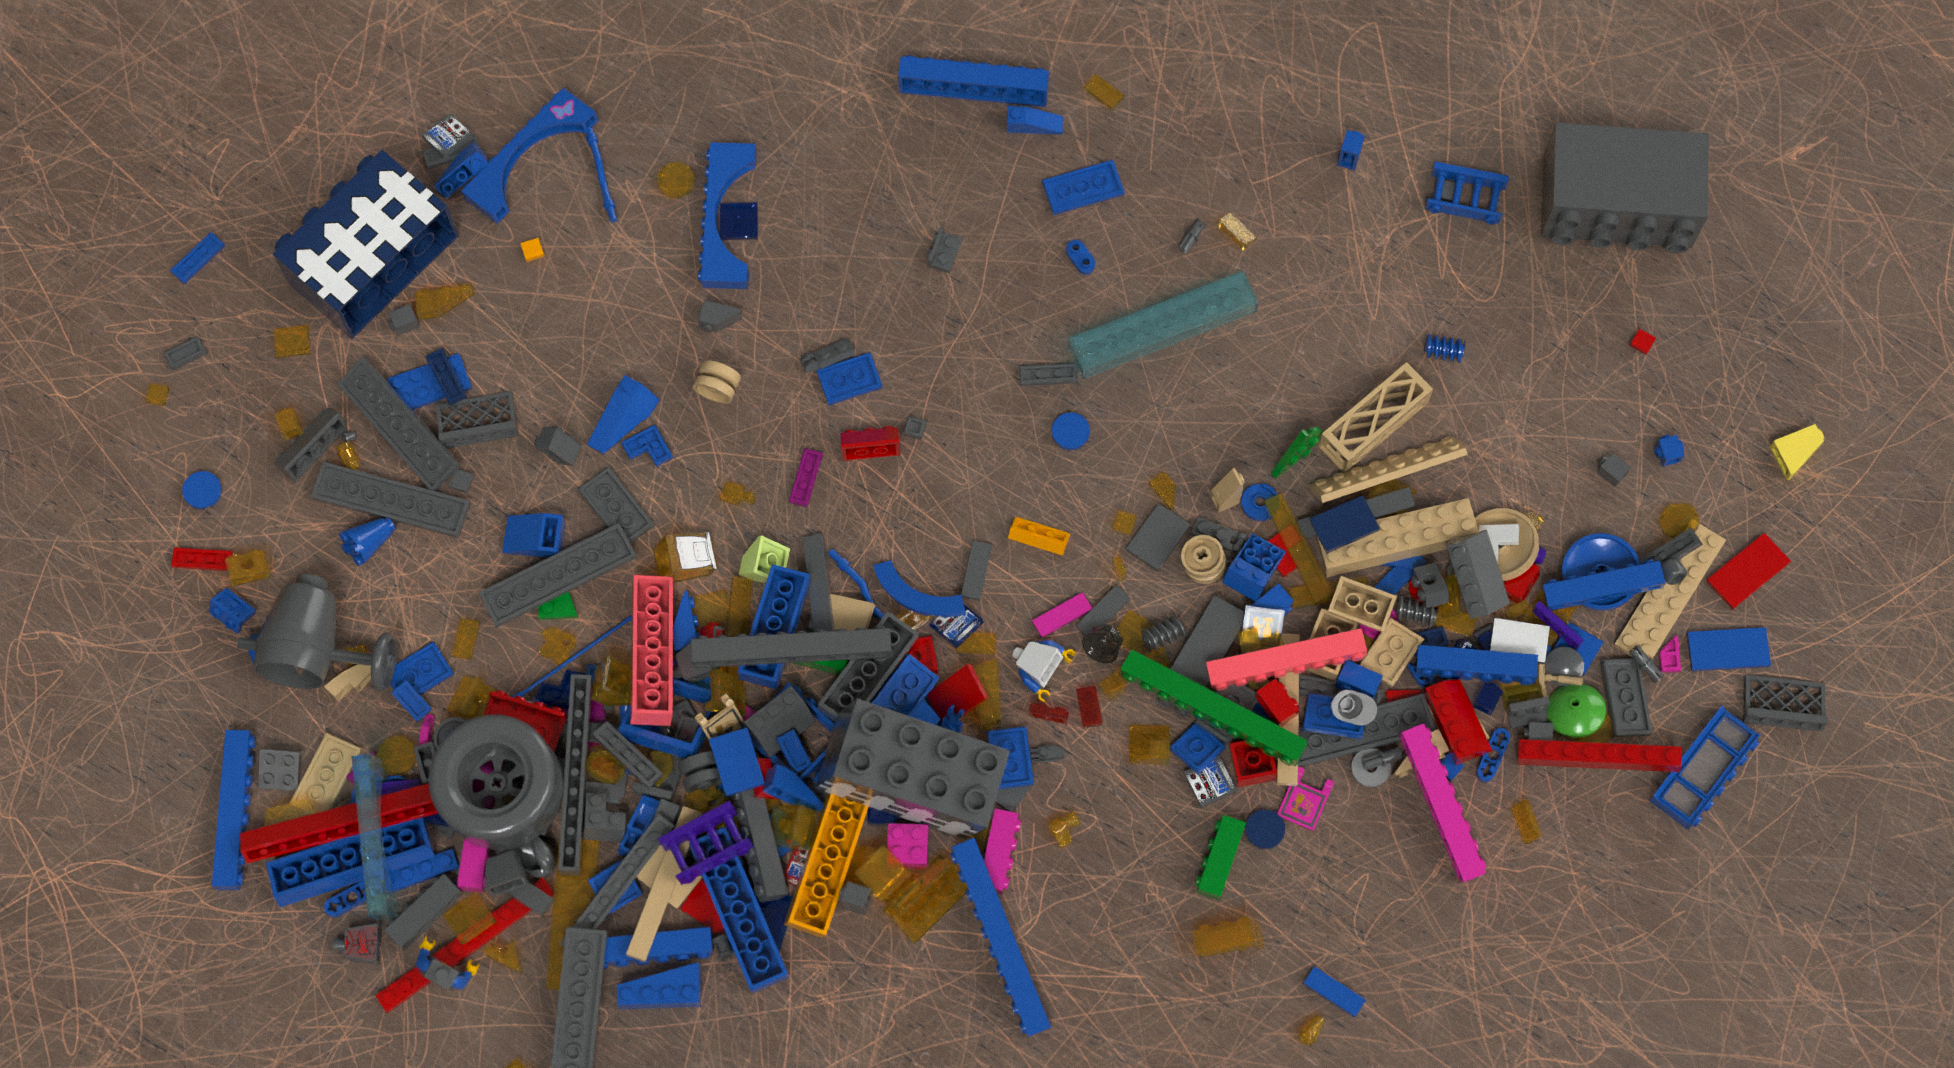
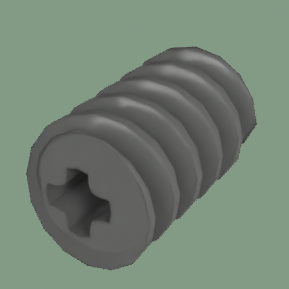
M1400 595L1396 614H1398V620L1400 621L1403 616H1406V622L1413 618L1414 624L1421 620L1422 626L1429 622V628H1432L1439 605L1436 609L1434 607L1426 608L1423 602L1419 606L1418 599H1415L1413 604H1411L1410 597L1404 602L1403 596Z
M1171 616L1169 620H1163L1162 623H1156L1155 626H1149L1148 630L1143 629L1141 631L1143 643L1150 653L1152 646L1155 650H1159L1158 643L1165 647V640L1169 644H1172V637L1178 641V634H1181L1183 638L1186 637L1181 621L1174 616Z

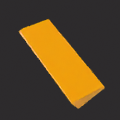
M1016 516L1008 538L1059 555L1064 554L1070 537V533Z

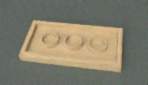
M326 733L290 804L310 814L332 809L347 781V776L352 772L362 752V748Z

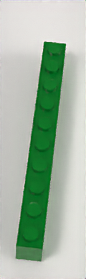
M1134 650L1130 651L1120 669V674L1125 681L1140 685L1139 687L1146 692H1154L1159 699L1175 703L1174 705L1178 709L1183 711L1186 709L1192 712L1194 717L1209 721V724L1217 729L1223 728L1234 738L1240 737L1244 739L1247 745L1263 749L1262 751L1266 755L1271 757L1274 755L1280 758V761L1285 765L1291 766L1292 764L1296 767L1307 748L1308 741Z

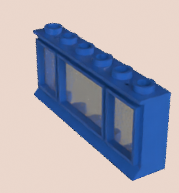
M1721 706L1683 755L1681 771L1671 772L1649 801L1687 830L1692 825L1696 827L1703 819L1700 816L1704 810L1708 812L1714 804L1711 801L1715 795L1719 797L1726 788L1723 786L1725 781L1728 780L1730 782L1737 774L1735 768L1738 765L1742 767L1749 758L1746 756L1749 750L1753 752L1760 742L1757 739L1761 734L1756 733Z

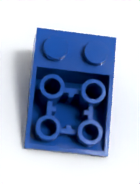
M538 513L508 516L502 553L549 558L561 552L566 523L563 515Z
M1252 533L1228 568L1222 583L1257 601L1286 551Z

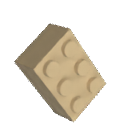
M1322 608L1309 640L1356 630L1358 623L1328 613V610ZM1327 664L1322 669L1314 670L1309 668L1305 670L1336 681L1342 664Z

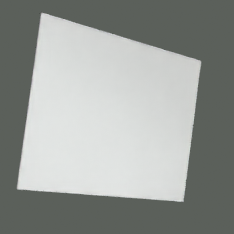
M1495 618L1490 651L1538 655V662L1545 663L1550 626Z

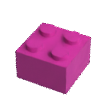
M888 823L887 868L927 869L928 825Z

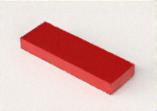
M174 547L171 566L172 568L230 571L233 552Z

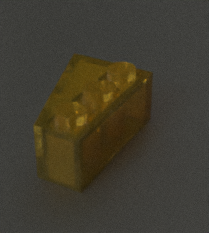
M1247 916L1237 918V921L1229 923V921L1218 922V926L1202 925L1198 927V930L1192 931L1196 955L1200 957L1227 954L1229 951L1238 949L1239 952L1246 951V948L1258 946V949L1265 948L1261 925Z

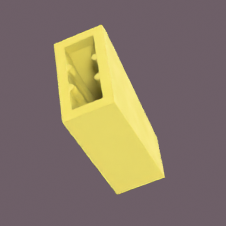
M1816 424L1772 442L1770 449L1786 480H1790L1824 442L1823 433L1817 428Z

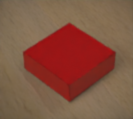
M1639 329L1630 347L1647 355L1656 337Z

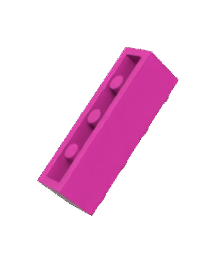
M1000 809L994 810L984 862L997 894L1002 895L1003 890L1008 889L1010 878L1006 877L1007 870L1012 869L1014 858H1010L1011 851L1016 850L1018 839H1014L1015 831H1020L1021 820L1018 819V813Z

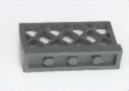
M512 391L463 399L451 406L448 402L436 404L439 441L446 449L518 436ZM509 398V402L505 407L497 404L501 399ZM488 402L491 405L485 411L479 408L481 403ZM465 405L472 407L467 414L460 411ZM494 407L501 410L496 417L489 414ZM442 409H451L452 412L448 417L441 414ZM475 410L482 413L477 421L470 417ZM506 413L511 416V421L502 422L500 418ZM456 414L463 417L458 424L451 420ZM485 417L493 420L489 425L481 424ZM467 420L473 423L471 428L465 429L461 427ZM448 423L454 426L452 431H443V428Z
M1746 675L1743 723L1823 732L1827 725L1825 683ZM1750 682H1757L1762 688L1755 692L1750 687ZM1777 684L1782 690L1775 694L1769 686ZM1791 686H1795L1801 693L1795 697L1788 689ZM1811 688L1820 689V696L1816 699L1808 692ZM1764 690L1772 697L1767 702L1758 695ZM1784 692L1792 699L1787 704L1778 697ZM1803 694L1812 701L1806 707L1798 700ZM1756 698L1762 706L1752 708L1750 707V701ZM1775 700L1782 708L1773 710L1768 704ZM1795 702L1802 710L1793 712L1788 706ZM1815 704L1820 709V715L1812 714L1808 708Z

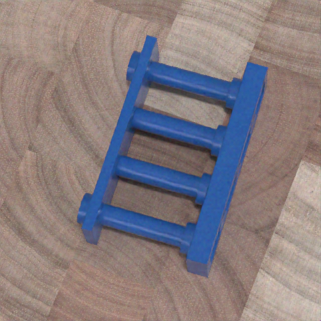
M1440 162L1434 163L1431 176L1436 177L1437 182L1434 197L1427 200L1425 210H1429L1432 213H1445L1481 220L1488 224L1500 223L1502 213L1496 212L1500 190H1506L1509 176ZM1445 179L1456 182L1452 203L1441 201ZM1463 183L1474 185L1470 207L1459 205ZM1483 186L1493 189L1489 210L1478 208L1481 187Z

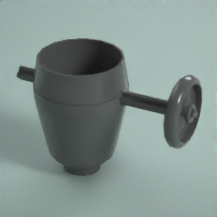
M309 574L298 575L296 583L287 584L281 589L257 639L240 637L237 641L238 649L255 651L254 671L260 677L282 686L298 689H315L323 686L334 661L371 666L372 685L376 690L383 691L391 683L396 665V641L394 636L388 632L379 636L373 654L335 649L336 598L327 590L328 582L325 579ZM294 666L305 669V671L299 675Z

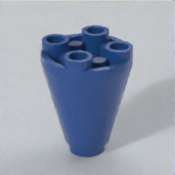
M386 517L385 519H377L346 529L339 533L343 541L341 547L345 554L348 555L350 553L354 563L359 567L367 562L392 535V532L395 531V526Z

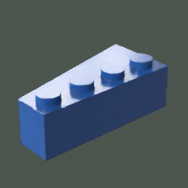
M699 962L618 984L617 1006L619 1009L701 1007V966Z

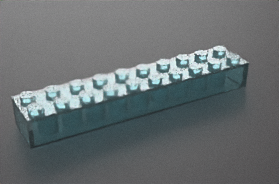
M1241 271L1068 338V348L1082 379H1085L1255 313L1259 303L1244 271Z

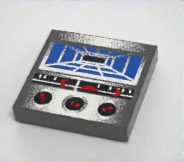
M451 114L421 134L422 138L443 158H446L474 138L473 134Z
M1220 755L1199 775L1191 768L1183 773L1200 808L1237 792Z

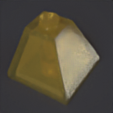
M1129 725V764L1169 765V726Z

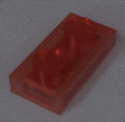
M1096 686L1076 689L1083 729L1102 726Z
M1035 703V705L1030 704L1029 717L1067 725L1069 712H1066V709L1061 707L1053 709L1048 708L1043 703Z

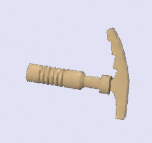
M1540 663L1539 684L1543 697L1549 698L1547 690H1545V681L1553 680L1558 681V683L1580 686L1583 684V678L1553 676L1549 673L1546 675L1545 664Z

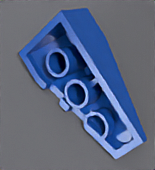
M624 375L605 408L587 446L605 454L621 441V438L629 431H633L640 422L650 417L660 399L641 383Z

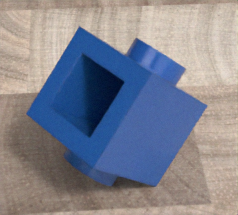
M1664 435L1660 437L1654 447L1655 455L1660 459L1662 467L1680 463L1685 456L1683 453V442L1679 441L1677 435Z

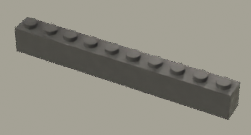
M880 626L870 630L856 628L852 631H847L846 629H836L833 632L817 630L815 633L797 631L795 634L777 632L775 635L758 633L756 636L738 634L736 637L719 635L716 638L699 636L696 639H691L693 668L890 658L892 657L890 628L886 629V627Z
M571 674L558 864L560 875L580 876L593 682L591 675Z

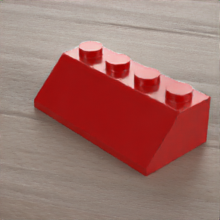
M1461 680L1442 681L1425 689L1424 695L1449 749L1455 766L1492 752V748Z

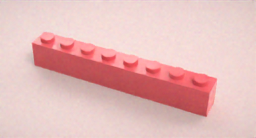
M1361 628L1206 662L1211 690L1221 691L1227 689L1230 685L1243 686L1247 682L1254 680L1255 682H1262L1267 677L1272 676L1274 678H1281L1286 676V673L1294 672V674H1299L1309 668L1318 670L1324 668L1327 664L1340 665L1344 661L1351 659L1352 661H1359L1364 659V656H1367V648Z

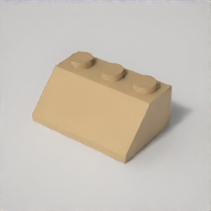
M1341 576L1328 613L1384 633L1397 596Z

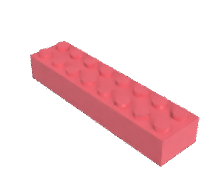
M634 575L631 599L630 724L670 726L673 715V577Z

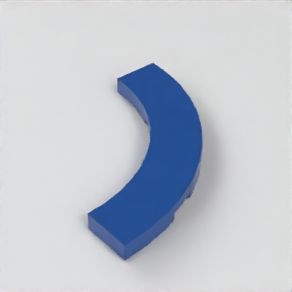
M892 560L873 565L881 586L893 600L906 609L926 616L956 617L966 615L961 595L938 597L921 593L910 587L900 578L893 566Z

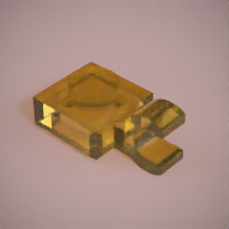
M726 481L720 501L739 506L741 501L754 505L756 497H754V493L744 492V486Z
M712 786L706 791L697 789L684 796L688 808L701 812L710 807L709 801L721 798L722 794L720 789L716 790L715 786Z

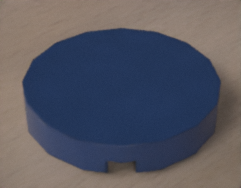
M1268 809L1259 810L1248 818L1245 834L1248 841L1262 850L1272 849L1283 840L1285 824L1276 812Z

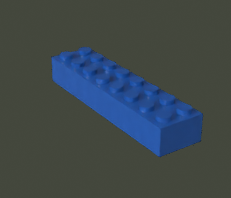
M910 55L906 57L901 56L898 74L899 93L1046 107L1049 70L1043 68L1028 69L1023 66L1008 67L1004 64L998 66L989 65L988 63L976 64L969 61L955 62L950 59L934 60L930 57L916 58Z
M424 817L338 839L267 862L266 866L274 899L279 907H283L434 858L435 853L427 823Z
M726 827L716 831L724 849L734 845ZM709 835L697 839L706 859L717 854ZM689 843V846H690V848H691V850H692V853H693V855H694V858H695V860H696V862H697V864H698L699 861H698V859H697V857H696V854H695V852H694V850H693L691 844ZM739 855L702 874L750 991L754 994L790 978Z

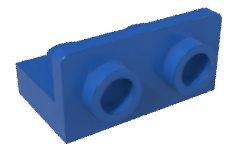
M227 587L213 597L209 605L210 614L237 634L241 631V625L253 617L256 612L252 606Z

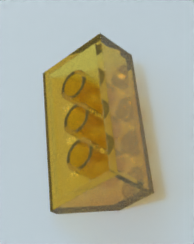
M939 854L883 911L915 944L966 894L965 890H968L966 882H961L958 869L954 864Z

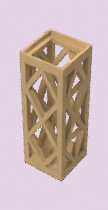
M1406 362L1325 430L1321 435L1318 447L1343 473H1346L1427 405L1433 388ZM1399 386H1402L1406 390L1404 392L1389 394L1393 389ZM1407 397L1405 405L1381 409L1383 400ZM1377 404L1376 410H1370L1374 405ZM1398 412L1393 418L1377 421L1380 414ZM1374 416L1372 422L1353 424L1361 417ZM1383 425L1374 433L1375 426ZM1371 427L1368 436L1344 440L1346 431ZM1329 443H1331L1337 450L1335 451V450L1329 445ZM1362 443V444L1359 445L1356 449H1352V450H1348V449L1344 446V445Z

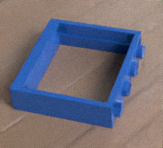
M673 678L674 695L709 705L704 716L707 720H710L717 714L722 704L720 693L712 689L701 688L694 683L688 684ZM630 706L619 727V733L629 742L684 759L698 754L706 737L701 726H699L692 743L635 727L634 724H630Z
M788 682L787 685L774 698H776L778 695H780L783 691H785L792 685ZM796 685L792 686L803 699L813 717L832 734L835 724L831 719L818 711L816 702L810 697L808 699L802 695L803 691ZM750 736L754 751L763 759H770L772 767L778 764L791 770L777 756L773 755L769 758ZM826 750L799 776L804 783L822 765Z

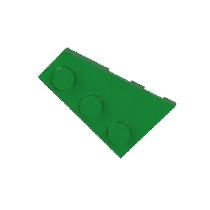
M569 592L538 607L539 620L578 618Z

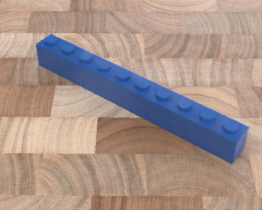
M975 838L953 846V852L950 855L954 864L958 863L961 870L958 871L961 882H966L968 890H965L969 902L974 901L976 908L973 909L977 921L981 919L984 927L980 928L984 939L989 938L991 946L988 949L992 958H997L999 965L996 966L999 976H1004L1007 984L1003 986L1007 996L1012 995L1014 1003L1011 1006L1015 1015L1019 1014L1022 1022L1019 1023L1023 1035L1027 1033L1028 1037L1050 1029L1051 1025Z

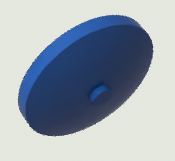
M1605 533L1591 534L1576 541L1567 551L1562 564V580L1574 575L1577 578L1583 577L1588 572L1602 573L1608 568L1622 569L1627 564H1635V566L1641 564L1634 549L1623 539ZM1634 594L1587 603L1582 606L1596 611L1613 610L1627 603Z

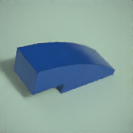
M646 795L642 796L626 828L624 838L618 847V855L623 857L628 855L652 823L660 801Z

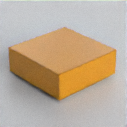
M539 238L521 243L526 262L545 257Z

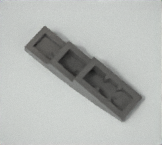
M529 882L527 886L504 893L526 908H530L541 917H543L554 902L553 898Z

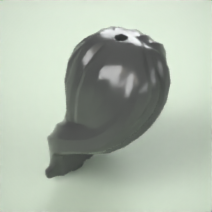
M539 836L522 846L508 849V851H513L520 858L524 872L534 877H547L556 867L557 855L555 850Z

